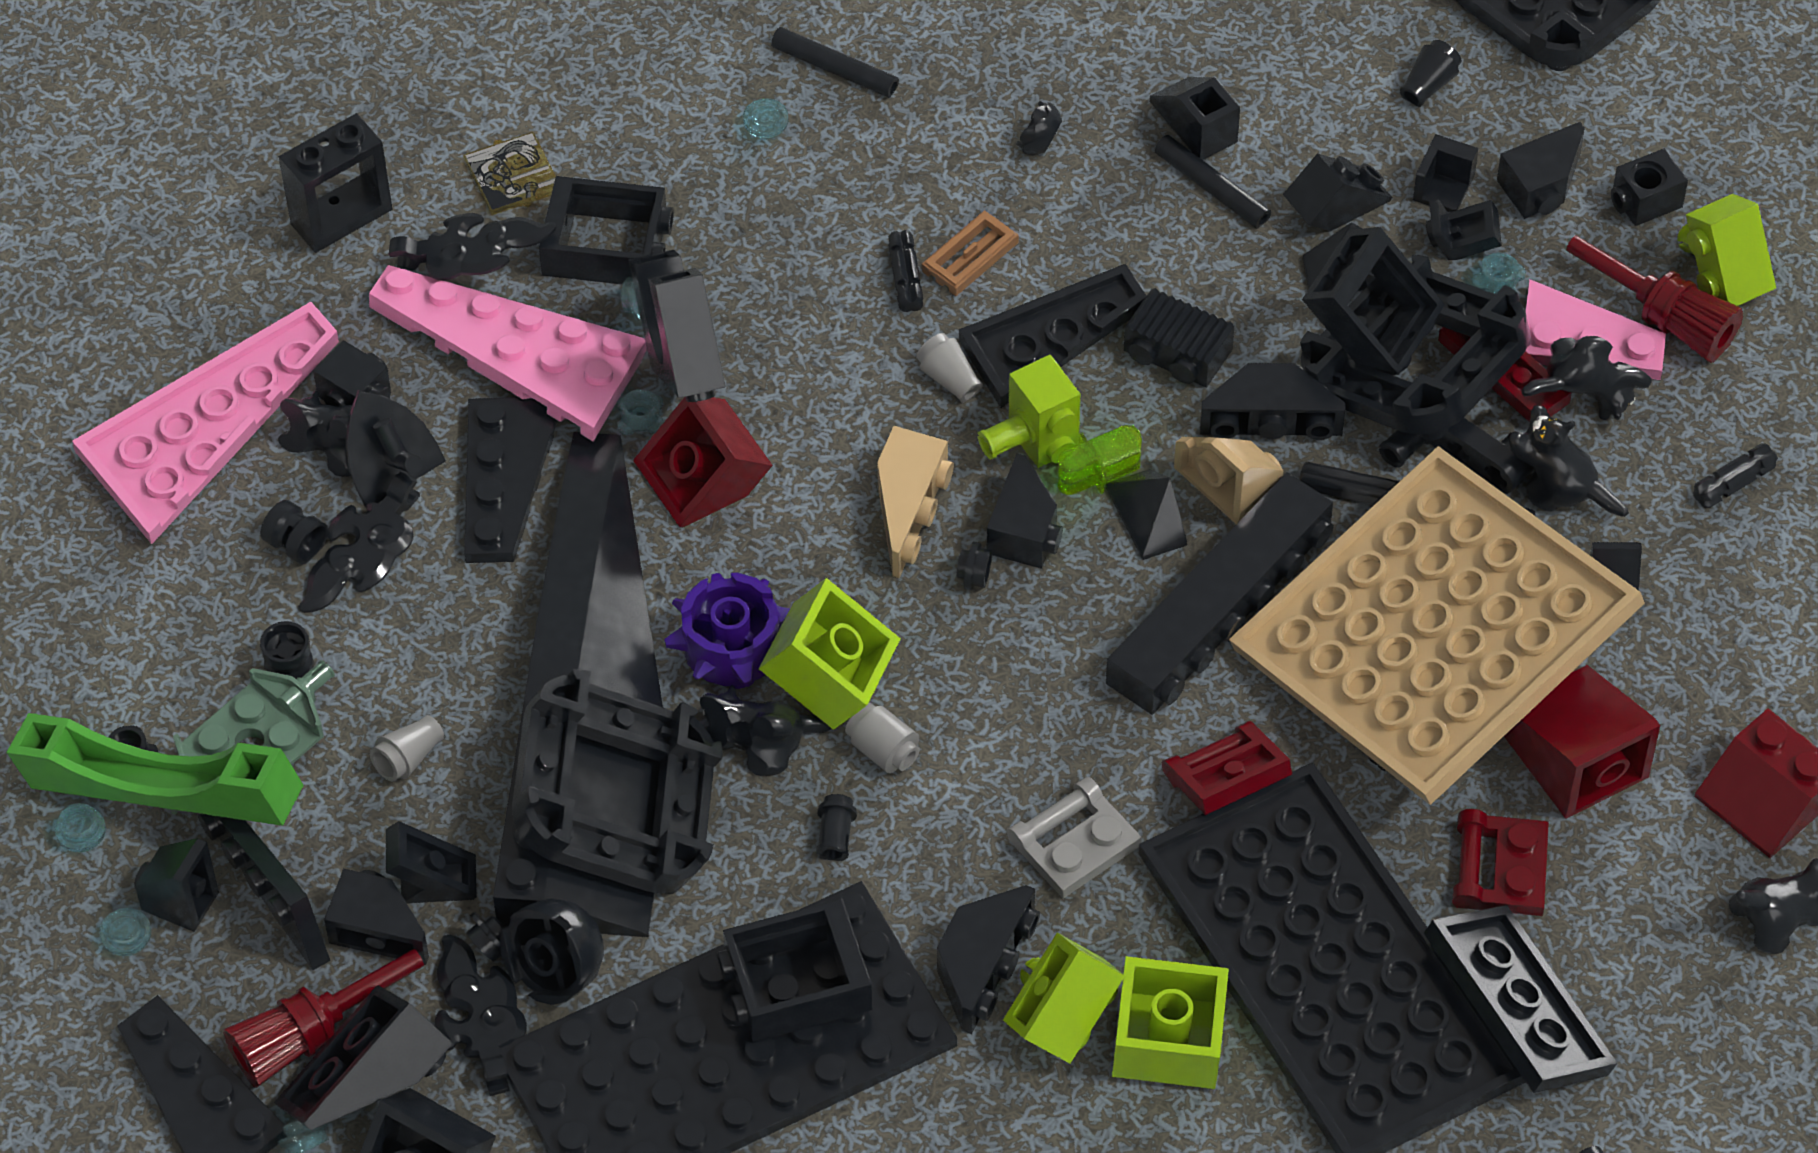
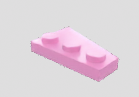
M1529 279L1525 311L1532 341L1527 347L1526 352L1541 365L1548 366L1552 355L1550 347L1554 341L1560 338L1578 340L1585 336H1598L1607 340L1613 346L1609 354V360L1612 363L1619 361L1642 370L1652 379L1661 380L1666 333Z

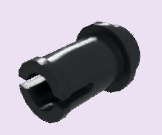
M841 794L827 795L817 809V814L821 818V826L816 854L823 860L844 861L849 856L848 845L851 822L856 820L857 810L853 806V800L850 797Z

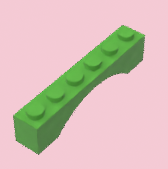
M28 713L6 752L31 789L281 826L284 825L304 786L281 748L237 743L228 750L212 755H167L118 742L94 732L71 719Z

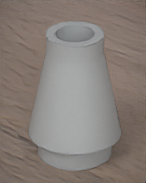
M939 333L925 342L917 352L916 358L921 363L920 370L954 394L961 403L966 402L982 389V382L976 377L955 338H948L945 333Z
M426 715L417 722L377 738L375 747L370 750L371 762L377 772L388 781L393 782L398 778L407 779L434 746L444 739L443 729L436 719Z

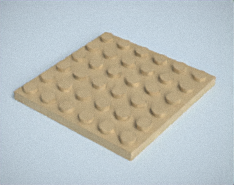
M1438 446L1240 628L1229 641L1237 653L1431 805L1641 608L1645 602L1640 591Z

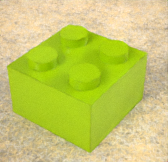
M825 578L793 603L759 670L834 730L868 705L901 638L829 579Z
M1126 956L1112 1077L1215 1089L1221 1054L1229 968Z

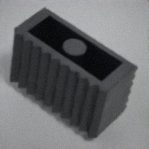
M1153 288L1124 329L1123 351L1128 352L1133 360L1142 365L1154 364L1170 371L1172 376L1182 383L1191 384L1194 382L1207 388L1233 349L1235 326L1231 321L1226 322L1223 318H1217L1215 314L1209 315L1206 310L1201 311L1197 306L1192 307L1190 303L1184 304L1181 299L1176 300L1173 295L1167 296L1165 292H1159L1156 288Z

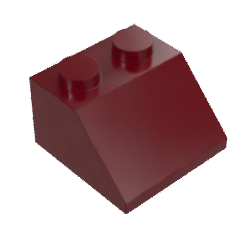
M684 397L633 460L678 526L682 528L747 497L773 466L726 399L716 397L698 402H687L686 397Z
M1767 708L1734 737L1695 792L1694 797L1767 857L1771 858L1818 816V748Z

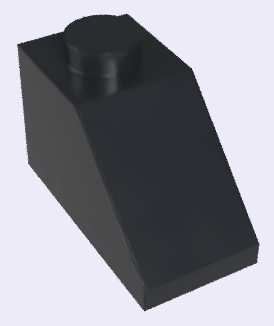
M1581 122L1500 154L1497 182L1524 219L1538 213L1542 215L1550 214L1565 202L1581 154L1585 130Z
M1016 453L987 526V549L992 550L993 556L1042 569L1047 554H1056L1058 551L1063 526L1057 525V504L1026 455Z
M196 838L160 846L151 862L147 861L140 867L135 878L134 887L142 911L195 932L219 894L206 841Z
M343 868L324 918L329 944L391 958H398L410 950L416 949L424 965H426L429 953L425 932L393 880L385 878L382 874L372 870L358 872Z

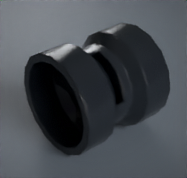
M286 499L278 502L268 512L262 523L260 535L261 539L271 546L285 548L287 556L303 565L307 564L324 547L329 530L328 525L315 516H304L302 508Z
M282 621L271 625L263 632L260 638V649L264 658L265 671L289 675L297 679L298 677L302 678L314 667L309 636L301 625L291 621Z

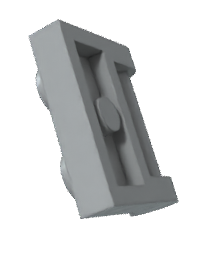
M1088 776L1074 784L1073 792L1028 822L1019 821L1006 831L1009 841L1062 899L1139 848V844L1142 843V837L1109 803L1103 796L1097 783ZM1085 807L1093 814L1044 848L1036 841Z

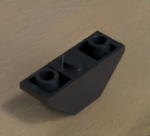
M1248 363L1202 401L1200 434L1227 439L1236 435H1260L1266 439H1278L1284 435H1304L1315 440H1324L1331 436L1343 435L1345 402L1296 363Z
M1025 885L959 906L937 946V972L962 1031L972 1034L979 1019L988 1021L998 999V992L994 991L1001 978L1009 980L1016 968L1019 959V951H1016V948L1021 938L1029 940L1034 934L1040 918V911L1035 910V888Z

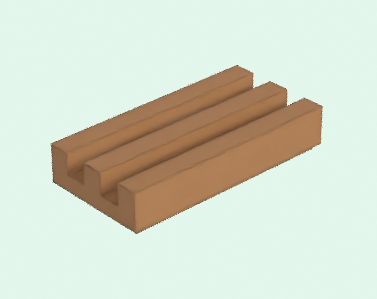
M984 210L922 263V272L928 277L930 275L934 276L935 282L941 286L946 285L949 287V292L957 296L1017 245L1019 235ZM987 226L992 229L978 242H973L963 251V255L948 268L944 269L941 267Z

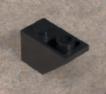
M1187 77L1150 95V103L1188 148L1202 160L1238 142L1240 106L1215 77Z
M1318 153L1283 193L1284 197L1308 225L1333 231L1390 202L1393 198L1381 185L1384 182L1381 174L1370 165L1363 163L1359 166L1352 164L1342 156H1338L1335 159Z

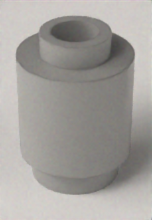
M868 703L865 708L852 716L846 725L845 732L851 737V744L887 773H893L897 769L900 771L908 769L919 755V734L883 706L875 707L872 703Z

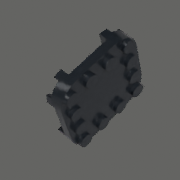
M1661 0L1456 1L1526 56L1547 65L1552 70L1565 71L1573 65H1578L1592 58L1649 14Z

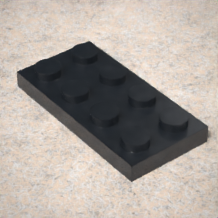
M1507 905L1431 921L1424 931V935L1533 1093L1606 1077L1618 1064Z

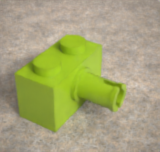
M1730 194L1686 214L1688 224L1679 231L1677 241L1683 242L1679 244L1680 249L1695 255L1699 271L1697 275L1699 290L1739 306L1776 289L1757 203L1738 195Z
M1051 354L1009 374V418L977 433L979 435L977 436L979 445L990 460L1003 452L1021 445L1037 468H1040L1050 462L1061 463L1071 457L1075 450L1079 449L1081 394Z
M1057 932L1041 958H1032L1025 963L1033 971L1031 975L1021 969L1020 979L1024 986L1003 1018V1021L1025 1040L1071 1064L1077 1052L1088 1042L1091 1030L1106 1006L1115 999L1118 987L1125 975L1101 956Z

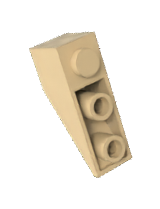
M893 426L877 462L878 491L892 576L900 578L906 563L914 564L921 547V536H918L923 525L931 526L938 505V500L935 499L939 488L947 489L953 474L954 463L948 461V441Z

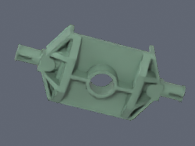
M320 660L302 678L298 677L297 679L289 675L252 668L249 671L251 683L182 742L177 733L173 736L178 756L212 755L228 750L245 738L257 737L264 741L263 746L281 748L292 765L324 737L321 721L314 704L316 701L314 692L335 676L334 671L323 660ZM167 809L168 811L171 810V813L174 814V815H176V814L178 813V811H179V810Z

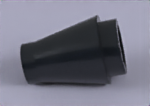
M1433 40L1430 45H1424L1405 84L1400 89L1402 98L1421 107L1429 97L1459 74L1458 66L1462 62L1459 53L1451 45L1441 40Z

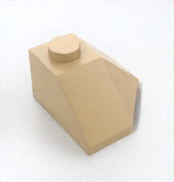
M1181 437L1175 444L1174 468L1235 524L1283 476V469L1279 461L1271 453L1263 452L1251 440Z

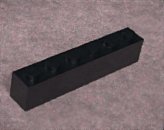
M1286 472L1107 658L1106 684L1151 715L1164 703L1168 706L1173 704L1182 693L1185 680L1194 671L1200 674L1209 666L1214 658L1215 649L1224 639L1230 642L1229 639L1244 626L1245 617L1254 608L1261 610L1268 604L1278 582L1283 577L1287 579L1294 577L1303 564L1304 555L1313 546L1320 548L1327 542L1334 528V525L1331 523L1333 501Z

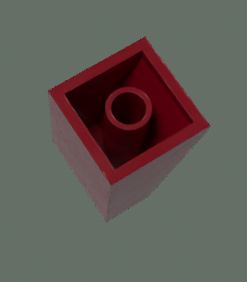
M1586 665L1571 672L1504 737L1565 819L1648 778L1661 725L1651 714L1594 669Z

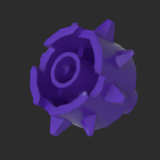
M738 572L731 573V578L724 579L720 573H715L711 575L710 583H708V578L701 580L688 592L685 599H673L672 604L682 614V627L664 639L666 648L684 651L687 664L694 671L693 677L695 679L702 677L704 680L718 685H733L736 689L749 687L755 680L765 675L759 670V667L790 609L776 605L773 593L768 587L769 581L767 579L758 580L756 577Z

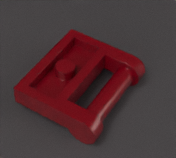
M1251 721L1236 726L1235 733L1186 756L1174 755L1162 761L1163 772L1174 788L1179 787L1205 815L1292 775L1290 759Z
M1465 809L1459 812L1457 831L1462 834L1459 882L1453 887V905L1456 908L1474 910L1507 905L1511 912L1515 914L1543 916L1549 821L1489 816L1478 809ZM1482 837L1496 838L1493 890L1483 889L1479 885Z

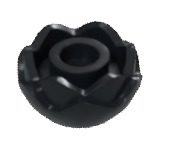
M1039 100V107L1033 111L1028 127L1021 133L1020 141H1017L1016 145L1022 148L1023 153L1028 155L1043 154L1053 140L1062 122V118L1058 109L1050 102L1046 104Z

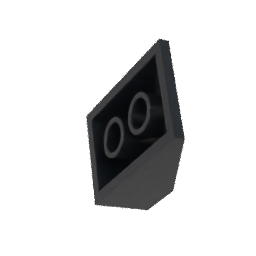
M377 985L274 1103L308 1129L313 1130L419 1083L423 1077L432 1075L443 1064L446 1058L445 1052L453 1043L410 1003Z

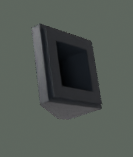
M1592 543L1590 556L1639 591L1641 543Z

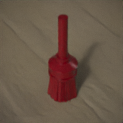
M1577 235L1567 245V252L1635 292L1636 300L1643 303L1641 317L1644 322L1654 324L1663 333H1673L1706 361L1714 363L1731 345V341H1733L1742 324L1743 310L1741 307L1697 289V285L1694 282L1684 280L1674 270L1669 271L1659 279L1652 274L1645 277Z
M412 949L333 995L326 991L318 996L307 988L301 987L296 990L294 995L287 999L283 997L278 1000L277 1007L223 1029L225 1041L228 1044L227 1047L250 1084L254 1088H258L302 1054H305L307 1057L314 1055L316 1050L323 1047L334 1035V1024L343 1019L342 1013L361 1003L377 985L384 989L424 967L423 960L417 950Z

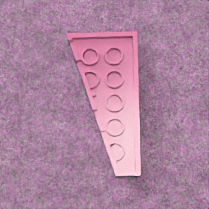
M390 265L386 267L369 293L370 308L410 332L421 331L435 339V347L446 354L455 351L465 357L468 367L521 399L533 398L547 407V414L561 422L566 418L580 426V434L591 441L595 440L647 350L645 338L443 280H436L429 276Z
M309 302L74 439L72 442L75 453L148 541L153 544L279 408L281 401L288 398L339 343L337 330L315 305Z

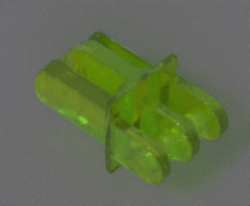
M1123 425L1090 440L1086 439L1083 432L1079 433V445L1065 450L1059 455L1058 489L1063 494L1073 495L1096 486L1100 494L1104 493V484L1139 470L1142 445L1140 431L1133 425Z

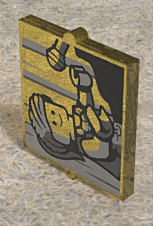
M534 132L503 142L495 140L494 145L463 155V159L491 215L522 205L530 207L532 202L552 194L556 175Z

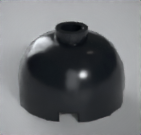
M555 898L534 902L516 911L510 917L509 926L502 929L500 935L501 957L508 975L515 984L522 980L528 988L533 990L528 996L537 1002L549 1005L567 1002L584 990L598 975L604 957L603 938L598 925L589 913L574 902Z

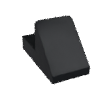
M400 821L386 829V873L401 879V895L407 904L474 900L477 898L476 854Z

